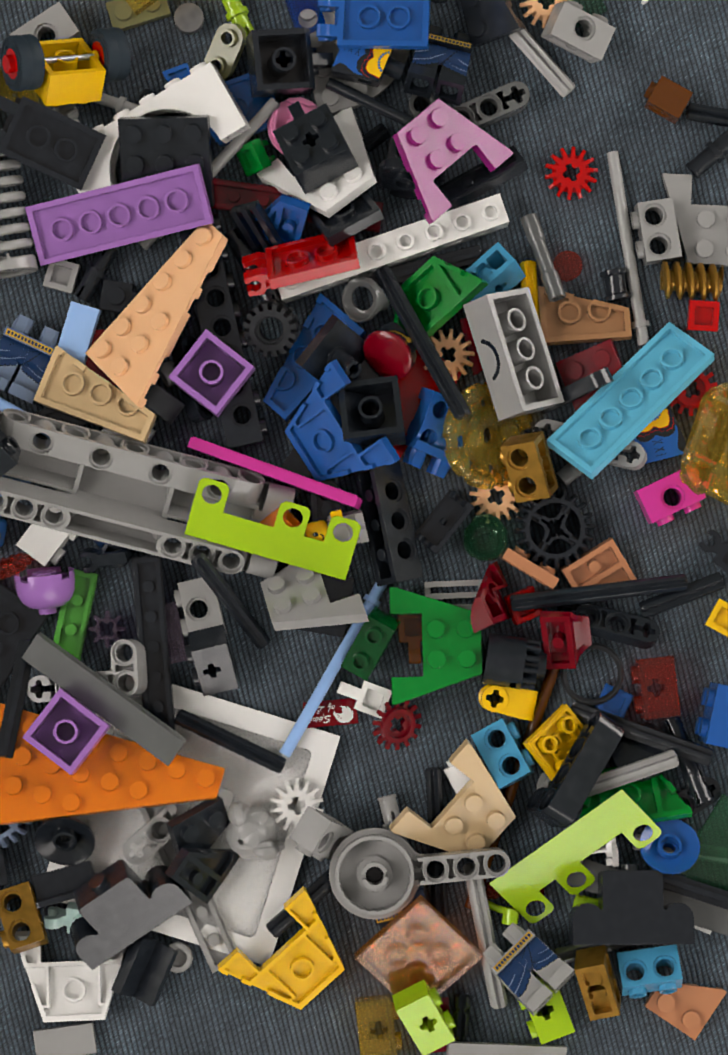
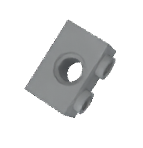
M567 0L555 4L541 37L589 63L602 61L616 28L609 25V20L604 16L596 13L591 15L583 11V6L575 1ZM577 22L583 27L582 37L578 36L575 31Z
M60 1L9 34L10 36L31 34L39 41L42 35L47 32L55 34L54 40L82 38L79 30Z
M203 578L177 583L178 590H174V597L177 608L183 607L185 619L180 620L183 636L188 637V632L222 624L227 634L220 600ZM198 600L204 601L208 607L207 614L202 618L195 617L191 612L192 604Z

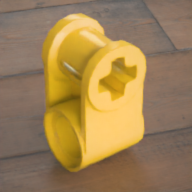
M487 684L480 689L478 701L488 711L505 714L508 717L533 721L538 691ZM495 690V694L500 696L499 702L494 701L493 706H491V702L486 700L487 694H493Z

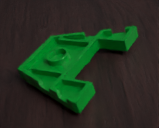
M389 587L390 615H421L423 676L391 677L392 705H398L482 675L481 631L473 632L471 610L396 587Z

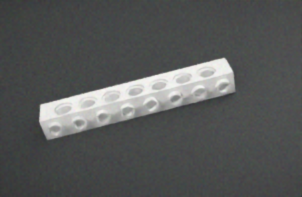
M499 193L447 211L431 224H428L426 219L357 242L360 269L278 288L281 300L289 303L347 283L353 277L359 278L367 273L375 272L381 266L388 265L393 267L506 228L510 221L501 195Z

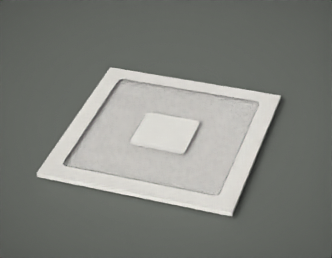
M130 675L125 681L126 688L129 691L135 685V681ZM172 684L175 717L179 710H186L286 759L282 772L276 773L176 725V732L187 739L178 755L225 768L226 771L218 796L223 799L226 812H228L233 801L240 800L242 803L246 802L249 807L259 806L265 808L276 819L280 816L279 813H270V809L276 808L277 803L271 802L270 798H279L280 795L275 791L276 787H279L282 791L286 789L283 781L288 780L290 787L295 786V778H299V786L302 787L306 780L310 781L308 790L312 791L317 787L319 791L314 797L315 799L322 797L339 743V735L317 728H306L289 758L279 751L296 722L214 696H203L201 692ZM142 694L130 697L143 707ZM110 724L111 727L106 734L133 741ZM293 797L292 803L288 804V809L294 810L295 814H300L301 808L305 807V802L299 801L298 797ZM197 801V802H194V803H195L196 806H197L198 804H200V803H202V802H204V801ZM176 804L178 809L175 813L176 816L188 811L190 804ZM140 809L73 817L88 825L94 833L95 848L91 856L85 861H92L95 874L102 872L116 861L122 859L141 880H145V876L151 868L164 865L158 851L147 861L138 865L131 864L123 855V845L126 840L146 824ZM284 820L277 823V840H280L285 845L284 849L279 851L277 857L263 860L257 856L250 859H243L240 856L212 897L234 948L238 947L252 962L261 965L273 955L278 939L268 931L266 924L284 909L283 904L290 899L304 856L303 853L295 848L298 843L289 838L294 830V825L290 824L286 831L283 829L286 823ZM225 830L210 849H231L225 837ZM146 832L140 835L145 839L141 844L136 845L133 842L129 846L132 850L129 853L130 857L137 855L141 858L144 855L142 849L147 844L150 845L151 849L156 846L147 837ZM49 862L47 871L55 870L69 865H60L53 862ZM74 898V899H71V900L63 901L62 903L68 904L69 902H76V901H75V898ZM207 905V916L195 919L196 921L206 923L201 929L206 945L210 949L230 954L212 912ZM184 909L152 930L199 945ZM212 933H216L220 937V942L216 946L208 943V936Z

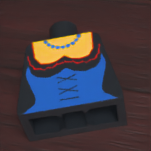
M339 49L331 68V76L378 87L384 74L400 81L406 64L391 58L394 49Z
M671 408L664 409L632 440L640 443L646 450L647 461L645 465L690 453ZM636 449L629 453L630 463H632L633 459H639L640 457Z

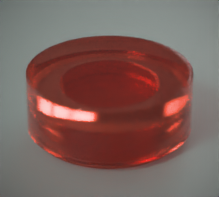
M573 251L560 252L553 260L554 267L558 271L561 281H573L582 271V260Z

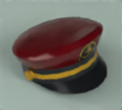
M385 323L379 331L369 334L363 344V352L367 362L373 370L383 377L397 375L399 380L408 374L416 362V348L411 338L396 323Z

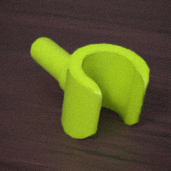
M488 900L489 909L502 914V924L511 925L513 922L518 924V911L513 907L498 905Z

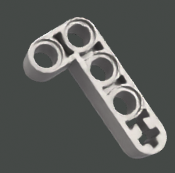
M134 639L118 640L111 647V671H96V673L128 697L139 696L145 692L148 684L145 647L141 642ZM127 645L133 650V656L129 661L125 659L123 654ZM45 675L35 676L28 681L27 696L30 700L37 703L50 702L61 687ZM129 675L135 681L134 688L131 691L125 685ZM55 685V691L41 692V686Z

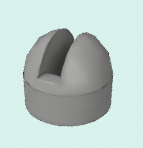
M173 361L162 363L158 370L160 378L167 387L174 385L168 378L174 370L173 368H175Z

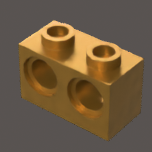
M544 432L510 436L500 447V459L502 464L506 466L509 476L508 487L510 492L514 493L516 503L550 498L559 486ZM518 449L523 450L528 458L521 456ZM526 477L531 478L536 486L528 483Z
M29 881L0 890V919L4 930L0 931V937L4 948H10L14 955L49 943L40 910L36 908L35 902L37 900L33 886ZM15 897L21 898L22 904L17 911L10 912L7 910V904L10 899ZM22 926H28L30 928L28 938L22 941L16 940L15 934L17 929Z
M606 945L576 950L574 970L590 1021L619 1016L621 994Z

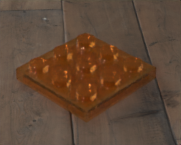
M422 895L417 897L354 953L355 960L393 994L425 979L429 988L435 987L439 995H441L483 958L482 952Z

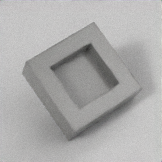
M65 260L48 264L43 286L73 295L81 266Z

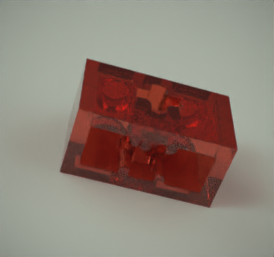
M667 655L634 659L635 666H631L630 671L632 683L638 685L639 696H634L636 714H641V719L644 720L681 716L674 656ZM652 679H655V682L662 686L661 689L657 690V696H654L653 692L647 690V687L653 683Z

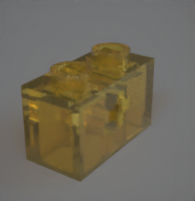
M391 994L356 997L355 1009L360 1055H397V1050L403 1049L401 1032H395L393 1020H399V1016L395 1010L394 1002H391ZM376 1021H381L384 1027L387 1026V1028L383 1029V1034L377 1035L376 1030L371 1029L375 1027Z

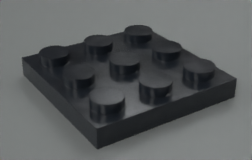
M209 115L120 117L118 119L122 183L200 163L210 207H214L215 197Z

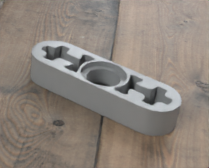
M188 802L190 804L188 810L196 806L194 802ZM176 804L166 805L126 840L123 845V855L128 862L135 865L144 863L171 840L169 831L166 837L162 839L153 837L151 827L158 821L169 822L170 820L163 815L168 811L170 816H173L178 810ZM146 832L147 837L156 846L151 849L150 845L147 844L142 849L144 855L141 858L137 855L130 857L129 853L132 850L129 846L133 842L136 845L141 844L145 839L140 835Z

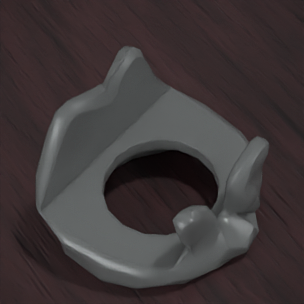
M371 272L359 278L353 277L349 279L348 284L343 290L342 304L344 311L352 321L357 323L371 320L378 313L388 309V306L391 304L381 287L373 279L369 278L372 276ZM359 286L368 288L373 295V304L367 310L358 308L354 303L353 293Z

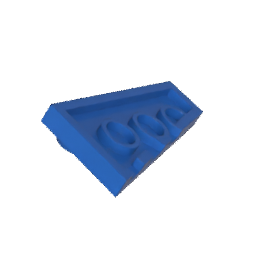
M321 292L316 300L315 307L303 324V329L298 339L292 345L289 351L290 354L283 367L279 369L263 399L264 403L286 422L300 408L301 404L307 400L312 392V387L317 381L315 377L295 361L332 314L361 338L366 334L364 329L352 321Z

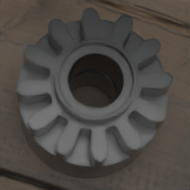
M489 632L483 663L482 684L535 690L537 679L544 680L547 665V654L541 652V640Z

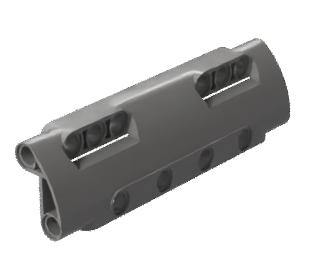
M13 408L5 409L3 412L0 411V429L6 436L13 437L21 450L18 464L4 475L70 492V494L1 476L0 516L192 565L191 560L199 553H204L218 572L236 574L245 571L247 574L263 578L274 577L278 561L186 535L184 533L187 524L168 520L167 517L188 522L197 486L202 478L223 480L228 485L229 494L223 513L258 523L280 507L281 503L285 501L293 503L295 488L268 482L262 475L253 471L147 443L144 444L136 440ZM44 433L50 438L40 439L36 434ZM104 449L107 450L109 453L105 455H100L96 452V450ZM162 464L165 465L167 469L158 470L154 466ZM208 485L203 489L202 497L207 503L214 504L220 501L222 493L217 486ZM20 500H28V501H30L32 504H30V505H24V504H21L19 501H20ZM55 507L60 509L61 512L54 513L49 508ZM176 538L179 542L171 543L167 539ZM197 546H206V547H208V549H207V550H199V549H197L196 547H197ZM228 553H234L238 556L234 558H229L225 555Z

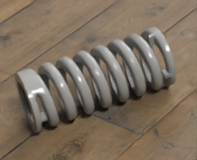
M15 159L0 161V172L14 171L21 167V162ZM21 175L0 177V188L19 186L24 182ZM24 191L0 193V204L14 203L26 199ZM25 206L0 210V220L27 216ZM28 222L0 225V237L29 232L31 230ZM32 238L0 241V254L10 250L30 248L34 245V241ZM7 253V257L0 256V279L23 276L38 270L37 259L34 254L10 257L9 253Z

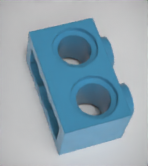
M501 718L471 735L499 789H505L535 772L532 765L536 764L535 760L526 748L523 749L518 741L521 734L513 721L509 723L507 719ZM500 730L505 735V743L503 746L496 748L492 744L491 739L492 735ZM511 757L517 758L520 763V768L515 774H510L506 770V762Z
M677 944L616 953V966L622 996L629 995V998L636 999L647 996L648 992L659 991L660 994H671L676 992L677 988H682L683 976ZM660 966H668L673 973L669 976H661L656 969ZM631 970H637L641 972L643 977L640 980L634 981L629 979L626 974Z

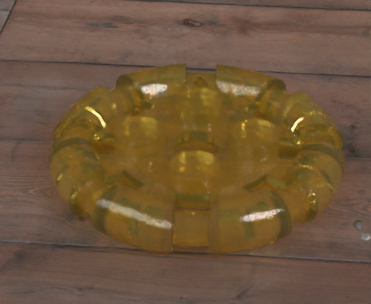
M487 382L483 385L475 383L461 392L471 410V414L463 420H458L454 417L450 408L447 411L443 425V438L446 440L447 448L444 449V452L454 473L457 476H462L465 483L478 489L491 490L496 485L498 487L508 485L509 476L506 466L502 464L500 459V447L510 436L521 435V431L531 428L530 422H533L531 414L498 421ZM484 398L485 405L482 406L481 400ZM486 428H488L491 433V437L488 443L484 441L483 435L484 430ZM462 435L464 446H458V436ZM518 449L521 456L527 457L523 450ZM489 465H492L493 474L490 473Z

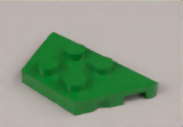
M432 256L401 285V288L428 336L431 337L461 310L464 304H467L482 291L488 283L440 258ZM395 312L394 323L398 324L405 330L403 324L401 323L398 315Z
M616 767L604 768L602 773L616 769ZM661 774L648 781H634L587 797L580 818H582L621 789L654 823L692 817V809L676 793L677 790L672 783Z

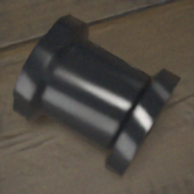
M616 268L600 272V277L604 278L607 296L604 298L605 302H617L631 298V293L627 292L624 274L627 273L626 268Z

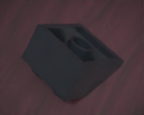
M397 375L351 381L350 384L338 392L344 442L369 447L386 436L392 446L406 444Z

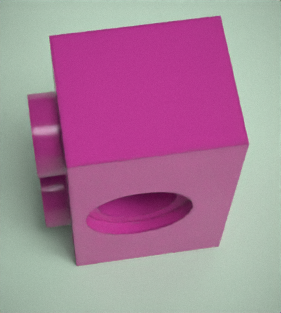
M691 465L633 492L648 524L656 522L658 527L674 520L673 513L683 509L685 514L702 507L699 501L707 498ZM668 489H672L678 494V502L675 506H669L664 501V493Z

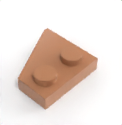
M611 537L582 554L579 560L574 559L570 565H564L560 568L571 588L637 580Z
M685 983L682 984V988H677V991L671 994H660L659 991L652 992L644 1006L693 1040H696L727 992L720 987L712 988Z

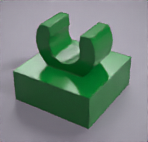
M254 139L244 144L236 153L247 177L272 165L271 162L274 161L275 156L271 155L268 157L264 146L269 144L267 140Z

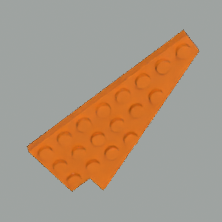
M0 703V728L5 704ZM26 710L22 712L13 757H0V825L213 800L218 797L226 771L225 768L177 755L172 763L167 766L136 742L105 734L76 773L70 775L22 738L39 716V714Z

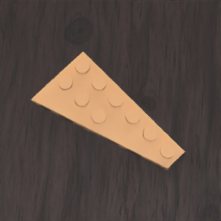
M212 224L197 227L85 353L142 410L147 402L145 396L151 384L155 385L160 376L157 372L164 358L170 356L190 317L188 311L194 299L198 300L203 291L200 287L207 273L213 271L228 242V239Z

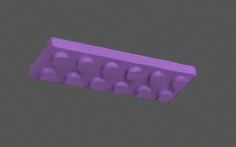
M200 163L25 207L40 266L214 223Z

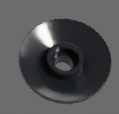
M64 816L48 819L40 824L35 833L34 842L38 852L45 859L56 864L74 865L81 863L91 856L95 848L93 831L84 822L73 817Z

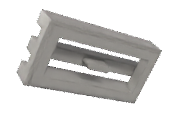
M483 579L424 582L425 597L432 599L475 598L477 592L431 593L430 588L478 586L479 590ZM455 604V606L471 610L473 605Z

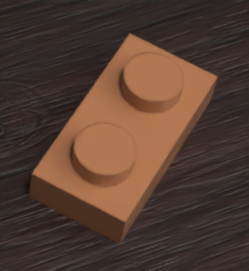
M517 546L513 550L506 548L500 559L551 590L555 588L559 581V578L554 576L556 573L555 569L548 565L543 566V562L538 566L529 561L528 559L531 555L525 554L524 550Z

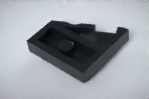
M182 848L164 874L208 904L240 856L231 849Z

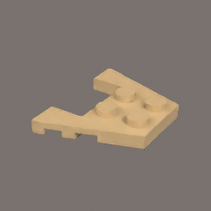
M465 739L449 757V761L469 777L470 780L431 824L406 806L389 825L390 830L394 834L448 852L489 848L515 819L516 815L470 741Z

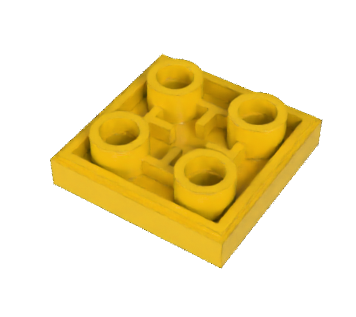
M562 704L523 742V745L551 781L554 779L584 727L567 704Z

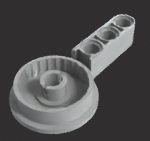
M365 828L350 834L338 845L331 858L329 881L334 896L347 911L365 919H384L402 911L411 902L421 885L498 878L508 872L510 859L506 852L498 847L419 854L414 851L403 837L394 834L388 829ZM495 854H499L504 858V864L498 870H492L487 865L489 857ZM465 857L474 861V867L468 873H462L457 869V863ZM431 861H439L444 865V870L440 875L431 876L426 871ZM378 867L383 871V877L379 882H371L366 878V872L369 868Z

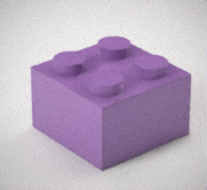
M205 329L168 378L211 413L219 417L255 371V368Z
M60 688L22 738L70 775H74L111 725L66 690Z

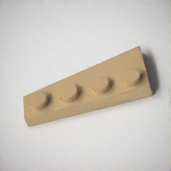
M57 345L33 399L38 404L146 444L157 418L152 411L146 407L142 410L136 406L124 392Z

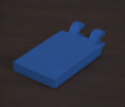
M318 0L320 12L335 11V24H317L316 37H318L320 42L337 40L338 49L428 50L431 0Z

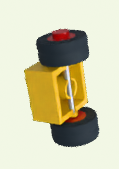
M117 27L92 30L87 44L83 38L39 41L31 34L13 35L6 37L3 41L1 67L5 82L11 90H34L45 106L58 107L67 104H87L88 102L101 101L104 83L120 82L128 77L131 67V52L125 33Z

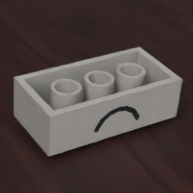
M529 287L487 294L463 305L498 421L540 412L564 402Z

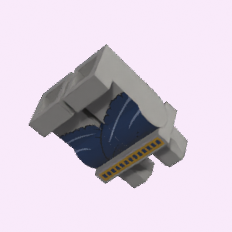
M513 922L502 934L513 946L504 953L493 943L483 952V957L491 966V973L535 1016L553 997V993L532 973L556 994L574 976V969L551 951L530 929L525 931Z

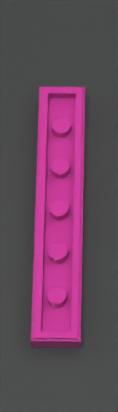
M194 436L190 438L187 446L197 452L357 510L360 509L363 501L361 500L362 498L352 493Z

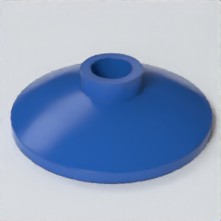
M679 819L656 822L655 824L661 829L660 837L644 848H640L645 862L654 870L665 874H679L690 869L696 863L700 853V841L694 829ZM647 825L644 828L640 841H645L652 836L653 830L650 826ZM669 847L673 850V853H667L663 848Z

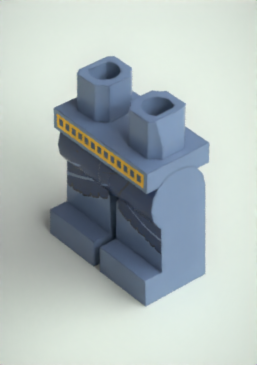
M19 314L11 328L6 326L0 339V390L37 405L33 399L55 346L58 345L60 332L44 326L38 340L29 337L35 321Z

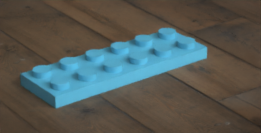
M668 322L612 376L613 382L601 387L547 439L548 447L590 479H593L715 360L714 353L671 322Z

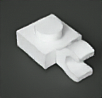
M365 680L361 688L340 681L337 693L355 699L354 709L382 719L376 712L380 710L385 713L384 703L389 702L392 690Z

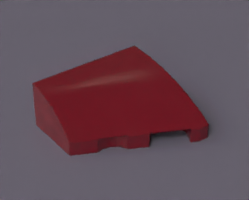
M497 561L488 565L471 608V624L474 633L511 618L499 590L507 587L508 584Z

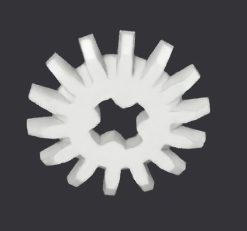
M295 778V786L291 787L288 780L283 781L286 789L282 791L279 787H276L275 791L280 795L279 798H270L271 802L277 803V807L271 808L270 813H279L280 816L274 821L277 824L284 820L286 823L283 829L286 831L290 824L294 825L295 828L308 806L322 812L324 810L316 808L317 803L324 802L323 797L315 799L314 795L319 789L316 787L312 791L308 790L310 785L308 780H306L303 787L299 786V778ZM293 797H298L299 801L305 802V807L301 808L300 814H295L294 810L288 809V804L292 803Z

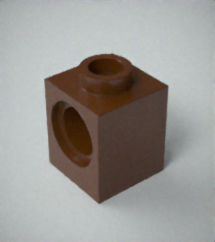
M661 76L658 83L652 81L643 97L647 98L648 101L644 108L676 124L693 92Z

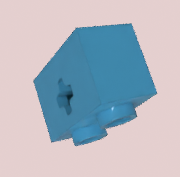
M499 242L465 270L488 283L469 302L487 294L511 290L526 277L517 261Z

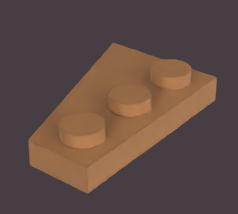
M538 286L540 324L547 346L604 342L612 339V341L631 340L632 331L629 307L596 299L588 300L575 297L571 293H566V297L561 300L549 302L545 288Z

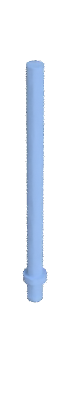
M375 582L370 593L364 595L363 600L365 601L363 605L367 616L374 607L378 608L381 604L379 599L387 585L377 587V582ZM364 622L351 624L279 751L280 753L289 758L292 755L339 672L341 664Z

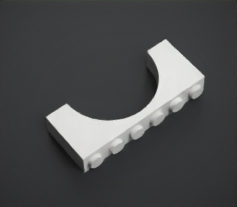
M205 62L199 63L190 69L191 74L182 80L175 78L164 85V91L157 95L151 93L139 100L140 105L131 111L124 109L113 117L114 121L106 126L101 124L92 128L106 135L82 190L76 188L78 193L117 184L116 166L120 153L118 119L120 117H153L165 113H183L191 116L209 115L210 127L224 143L230 142L238 135L250 129L248 121L217 67L211 62L208 64Z

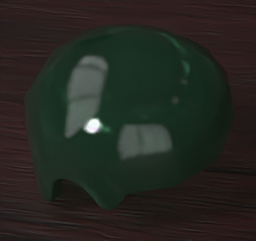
M491 514L474 516L472 522L464 530L463 542L466 551L472 558L481 562L496 560L504 553L508 546L507 529L499 518Z

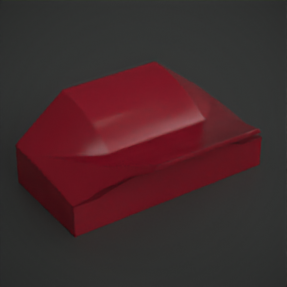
M541 611L539 618L544 653L547 654L546 669H576L580 655L592 645L589 616L574 615L572 612Z

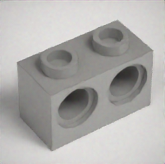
M673 197L637 203L634 207V212H630L632 229H637L639 241H635L637 259H642L643 266L659 264L662 261H678L682 257ZM647 211L657 212L660 217V223L656 225L648 223L645 219V213ZM653 240L661 241L665 246L664 253L655 254L652 252L650 242Z
M308 806L289 838L298 843L295 848L308 857L313 856L323 862L325 858L331 860L338 845L354 831L333 816Z

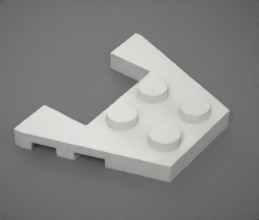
M352 107L341 110L333 117L358 167L305 194L295 176L277 158L271 163V166L257 173L260 181L267 186L271 185L277 188L284 195H290L296 199L311 203L310 208L328 218L376 184L377 180Z
M16 931V940L22 941L27 939L30 931ZM42 946L21 952V960L29 977L43 1022L105 1020L114 993L111 989L123 963L127 947L93 970L84 961L42 962Z

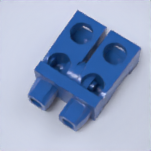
M422 387L418 396L421 399L415 417L408 427L407 435H405L407 449L403 462L421 469L428 454L432 458L426 472L444 479L451 464L459 466L461 462L460 456L465 451L482 411L468 406L471 414L463 420H457L441 393Z

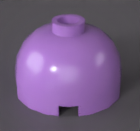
M61 566L27 569V576L20 577V571L14 574V583L17 596L27 607L38 609L40 615L57 613V607L65 605L73 596L75 590L74 568L68 567V572H61Z

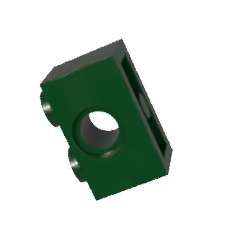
M376 607L367 616L369 622H364L341 664V667L366 681L374 672L401 623L398 619Z

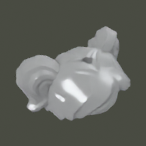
M240 800L233 801L227 812L230 822L225 829V837L231 849L243 859L257 856L263 860H270L277 857L279 851L283 850L285 845L280 840H277L278 827L268 810L259 806L249 807L246 802L242 803Z

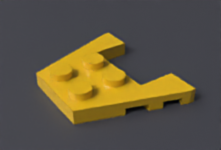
M304 886L283 904L284 909L303 928L267 961L258 967L236 947L217 965L218 970L222 974L232 975L240 979L242 983L250 987L253 985L266 991L268 995L300 1010L345 970L344 964Z

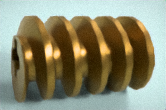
M662 261L660 290H664L666 299H669L672 292L676 291L678 300L682 299L684 292H688L690 300H693L696 293L700 292L702 301L706 300L708 293H712L713 301H718L723 287L724 267L721 265L717 272L715 264H709L705 271L703 263H698L693 271L692 264L686 262L681 270L680 263L675 261L671 269H669L668 262Z

